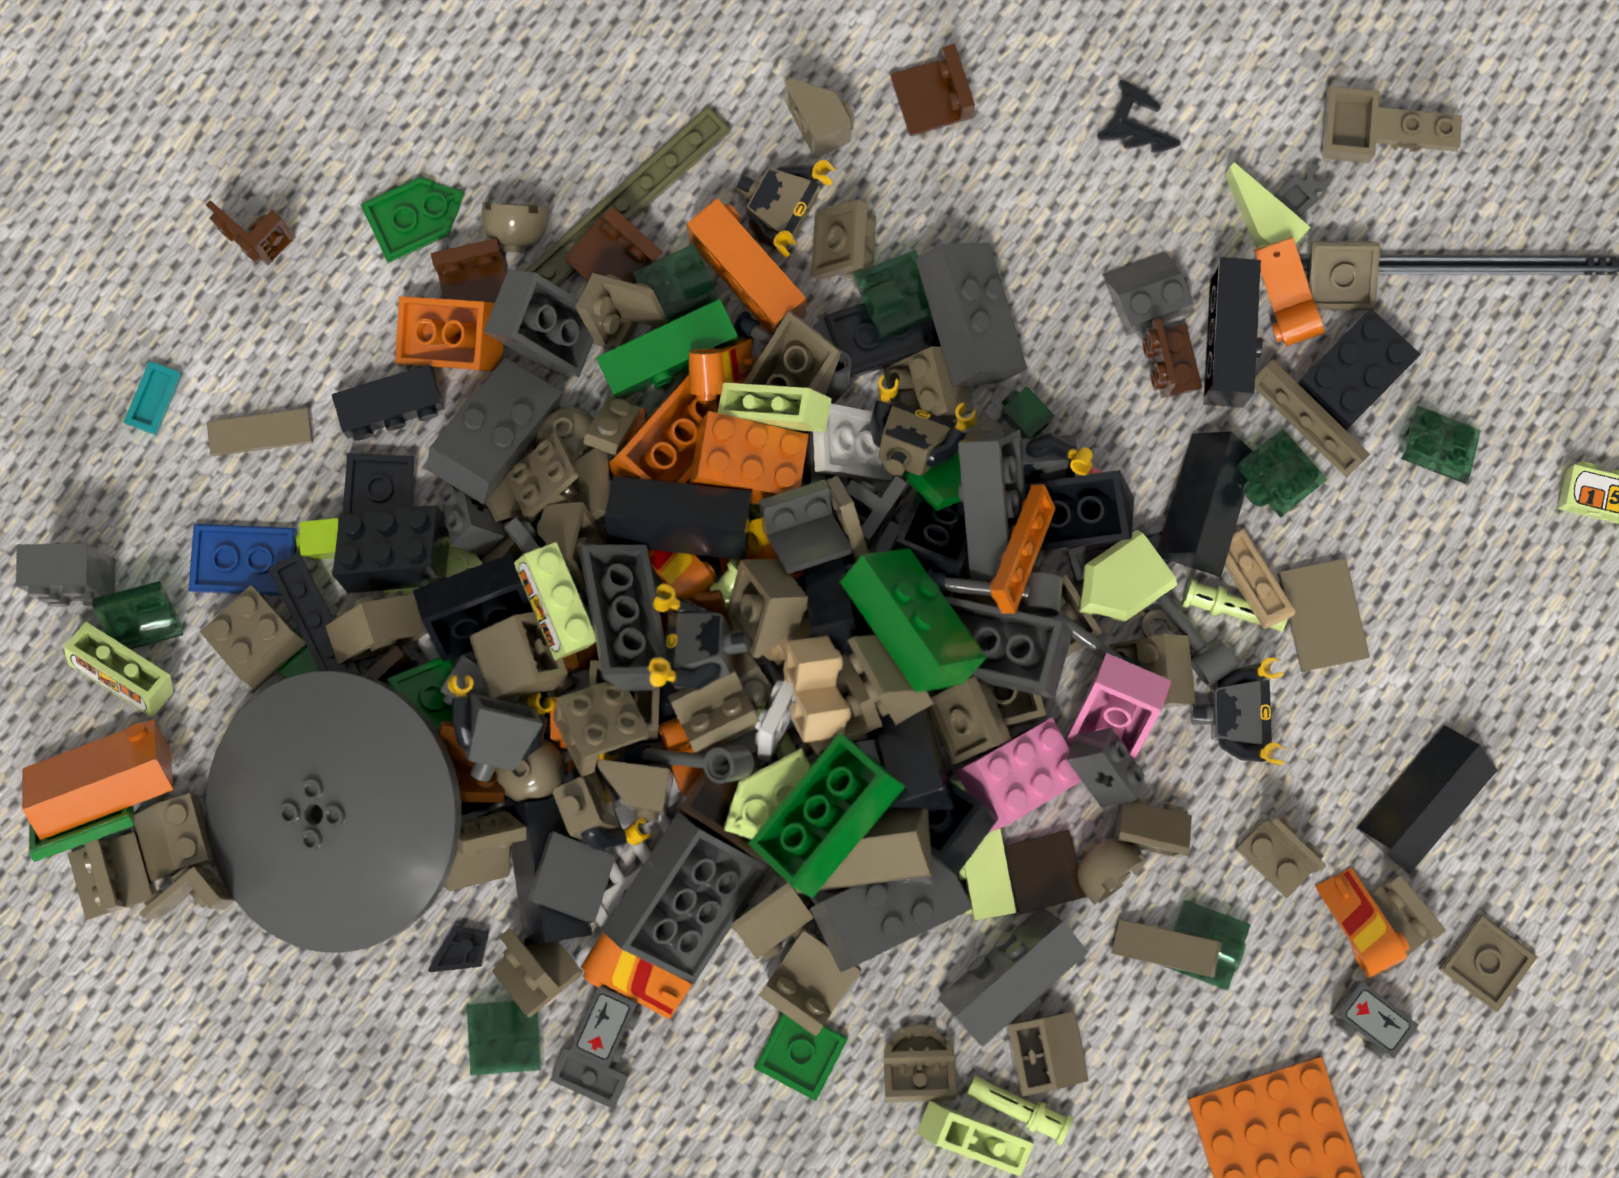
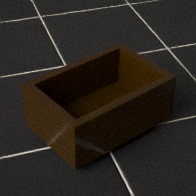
M701 768L676 809L763 865L770 866L748 844L751 838L724 830L738 782L741 780L721 784L714 783L707 777L704 768Z

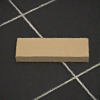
M1245 529L1234 532L1225 568L1263 629L1265 630L1294 616V607Z

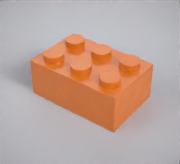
M708 411L699 424L689 484L753 490L752 503L759 504V500L801 487L809 434Z

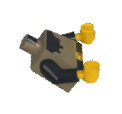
M820 160L815 165L780 166L777 169L768 168L760 182L745 174L741 177L735 192L750 199L746 207L747 217H749L748 224L760 244L778 250L783 257L790 255L785 247H790L792 244L798 245L795 237L820 193V184L816 182L820 181L826 186L832 183V180L825 175L828 171H836V168L830 162Z
M882 375L878 380L880 400L875 402L870 421V432L874 445L880 448L878 458L881 462L885 463L888 473L893 476H900L904 471H908L919 476L924 475L931 467H937L953 460L959 449L958 442L964 440L966 436L964 433L965 429L971 428L977 423L976 409L972 411L970 417L963 418L962 415L966 410L965 403L959 404L955 410L957 424L953 428L954 422L898 401L889 404L890 399L894 398L898 393L899 381L896 378L895 386L892 389H885L883 387L885 375Z
M607 752L600 754L596 763L598 764L599 759L613 761L619 757V753L612 756L608 755ZM573 759L563 764L559 777L560 784L552 789L568 833L572 837L584 840L593 849L602 850L624 845L626 841L631 845H638L651 836V833L643 835L638 830L639 827L647 823L644 819L636 820L626 827L625 830L622 828L598 767L595 766L594 773L581 777Z

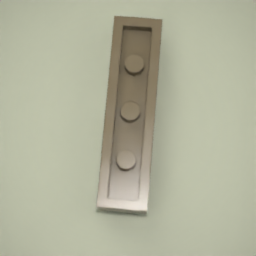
M1273 359L1255 377V389L1346 478L1371 455Z

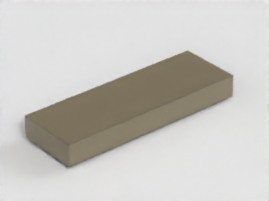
M308 408L207 422L209 449L212 457L313 443L310 411Z
M1119 919L1111 953L1214 978L1222 943Z

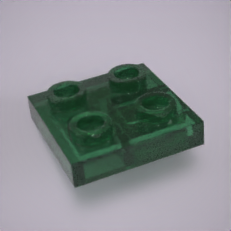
M694 243L633 271L637 283L646 284L654 290L669 323L720 299Z
M916 250L855 273L853 276L880 338L932 317L915 260L919 258Z
M1417 405L1405 433V436L1408 438L1403 448L1400 447L1399 453L1402 454V460L1466 484L1471 475L1481 430Z
M1284 429L1276 433L1236 466L1248 480L1244 485V492L1248 500L1258 507H1264L1269 504L1280 518L1328 480Z
M161 581L92 599L93 610L106 634L130 650L184 635L182 623Z
M1183 900L1172 931L1222 943L1215 975L1212 978L1174 968H1165L1228 991L1234 972L1237 971L1242 961L1246 947L1245 940L1251 924L1188 900Z
M515 1001L466 1004L470 1076L542 1070L539 1011L532 1017H527Z

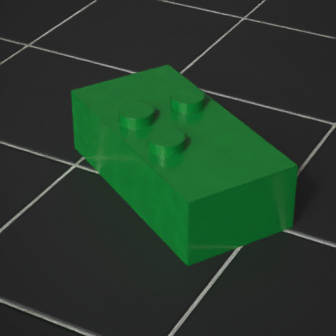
M721 299L610 350L596 357L614 397L626 399L653 385L656 390L666 387L674 382L673 376L683 371L686 374L689 373L688 352L690 350L723 349L738 342V335Z
M910 548L863 554L841 580V585L916 693L964 684L985 660L986 656Z
M840 732L748 844L793 888L813 898L905 786L860 745Z

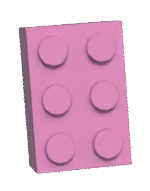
M1106 653L1075 714L1065 740L1068 747H1072L1075 736L1078 734L1112 728L1135 760L1163 708L1171 680Z
M1053 718L1030 727L1011 738L1012 741L992 749L955 771L966 792L981 801L998 818V821L989 833L1013 823L1082 781L1067 761L1070 749Z

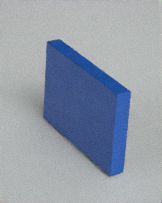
M194 524L188 591L241 594L252 585L263 595L281 596L268 567L295 554L297 529L287 527Z

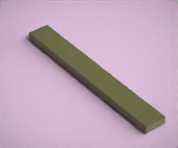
M707 106L525 271L535 272L559 287L576 272L565 262V256L606 209L613 206L631 222L731 132V128Z

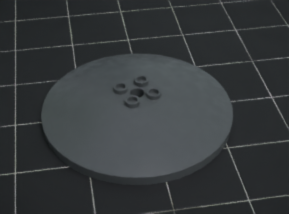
M317 671L299 674L284 679L255 696L243 707L224 733L216 749L206 786L205 819L207 835L215 859L214 862L228 891L244 912L260 927L276 938L306 950L323 953L351 952L375 946L396 937L420 919L434 903L451 873L457 855L462 820L461 797L454 765L442 738L427 716L405 695L384 682L362 674L345 671ZM315 804L320 806L323 811V818L320 823H316L312 818L311 811Z

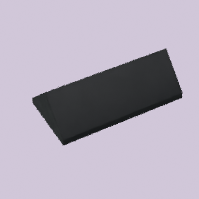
M1232 431L1194 433L1191 435L1156 550L1163 559L1221 577L1257 456Z
M1120 470L1025 483L1026 498L1032 485L1045 484L1056 508L1039 551L1129 540L1132 538L1134 496Z
M614 475L605 512L607 545H647V550L746 560L753 490Z
M876 706L882 726L873 730L872 733L880 764L905 786L890 804L891 807L952 810L954 803L929 708L923 709L896 725L889 714L883 717Z
M1443 725L1356 829L1410 874L1498 770L1480 744Z
M539 800L506 807L505 811L509 812L527 827L526 840L514 842L510 846L525 946L591 936V923L528 900L549 833L555 832L578 841V838L572 837L568 833L556 800Z

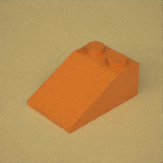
M399 296L395 364L494 371L503 360L504 344L484 333V329L495 303Z

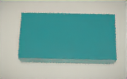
M149 361L123 423L157 436L183 374Z

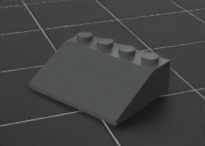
M678 812L601 930L620 949L695 984L732 927L731 924L735 922L770 867L763 865L693 819Z

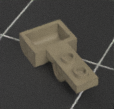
M1330 86L1327 91L1322 156L1325 159L1370 163L1375 156L1376 144L1391 145L1393 150H1398V147L1410 148V152L1419 151L1421 148L1457 152L1460 148L1462 115L1379 107L1380 91Z

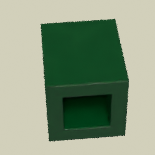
M1025 387L1020 393L1015 389L1001 402L1004 407L1000 416L1013 430L1020 429L1022 439L1035 438L1052 423L1055 417L1028 387Z

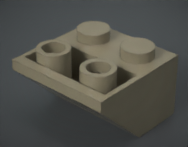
M931 346L883 369L888 389H892L895 386L896 378L899 381L898 393L894 398H891L892 404L894 401H898L949 421L957 419L955 410L961 403H965L966 406L962 416L972 413L974 410L968 386L953 387L941 347Z
M535 612L514 615L470 637L488 697L504 700L555 690L568 674L563 658L554 660Z
M1161 634L1109 644V647L1122 657L1127 655L1135 662L1140 660L1143 662L1141 668L1171 680L1162 709L1196 704L1189 636Z
M876 635L857 636L848 640L854 652L848 655L857 673L860 674L869 696L875 702L883 717L889 714L897 725L933 704L927 691L919 693L914 691Z
M1074 1011L1010 1023L1006 1026L1019 1095L1027 1096L1089 1081Z

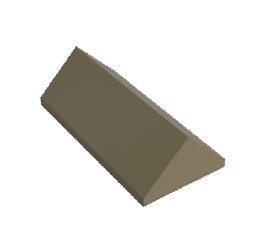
M895 808L885 810L819 891L932 876L928 809Z

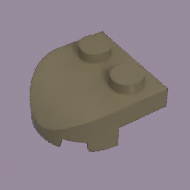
M919 1024L910 1025L900 1029L899 1034L887 1043L884 1052L885 1103L956 1100L954 1050L950 1041H947L942 1035L937 1033L935 1028Z

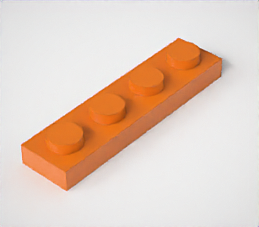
M1045 484L1031 486L1027 498L1022 503V511L1017 524L1012 528L1011 539L1007 549L1001 556V564L996 577L991 581V596L995 599L1002 614H1015L1056 509Z

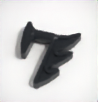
M1120 80L1118 87L1122 92L1121 100L1109 126L1098 133L1097 139L1114 141L1134 135V138L1124 143L1123 147L1125 149L1137 148L1158 142L1151 147L1150 151L1153 153L1179 147L1181 144L1179 139L1127 119L1133 103L1156 112L1160 111L1161 106L1138 87L1127 81Z

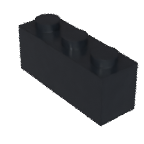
M430 365L331 394L342 432L348 439L353 437L354 441L368 439L374 435L373 431L386 427L387 431L398 430L406 426L405 421L417 417L419 421L433 419L439 415L438 411L445 409L434 371Z

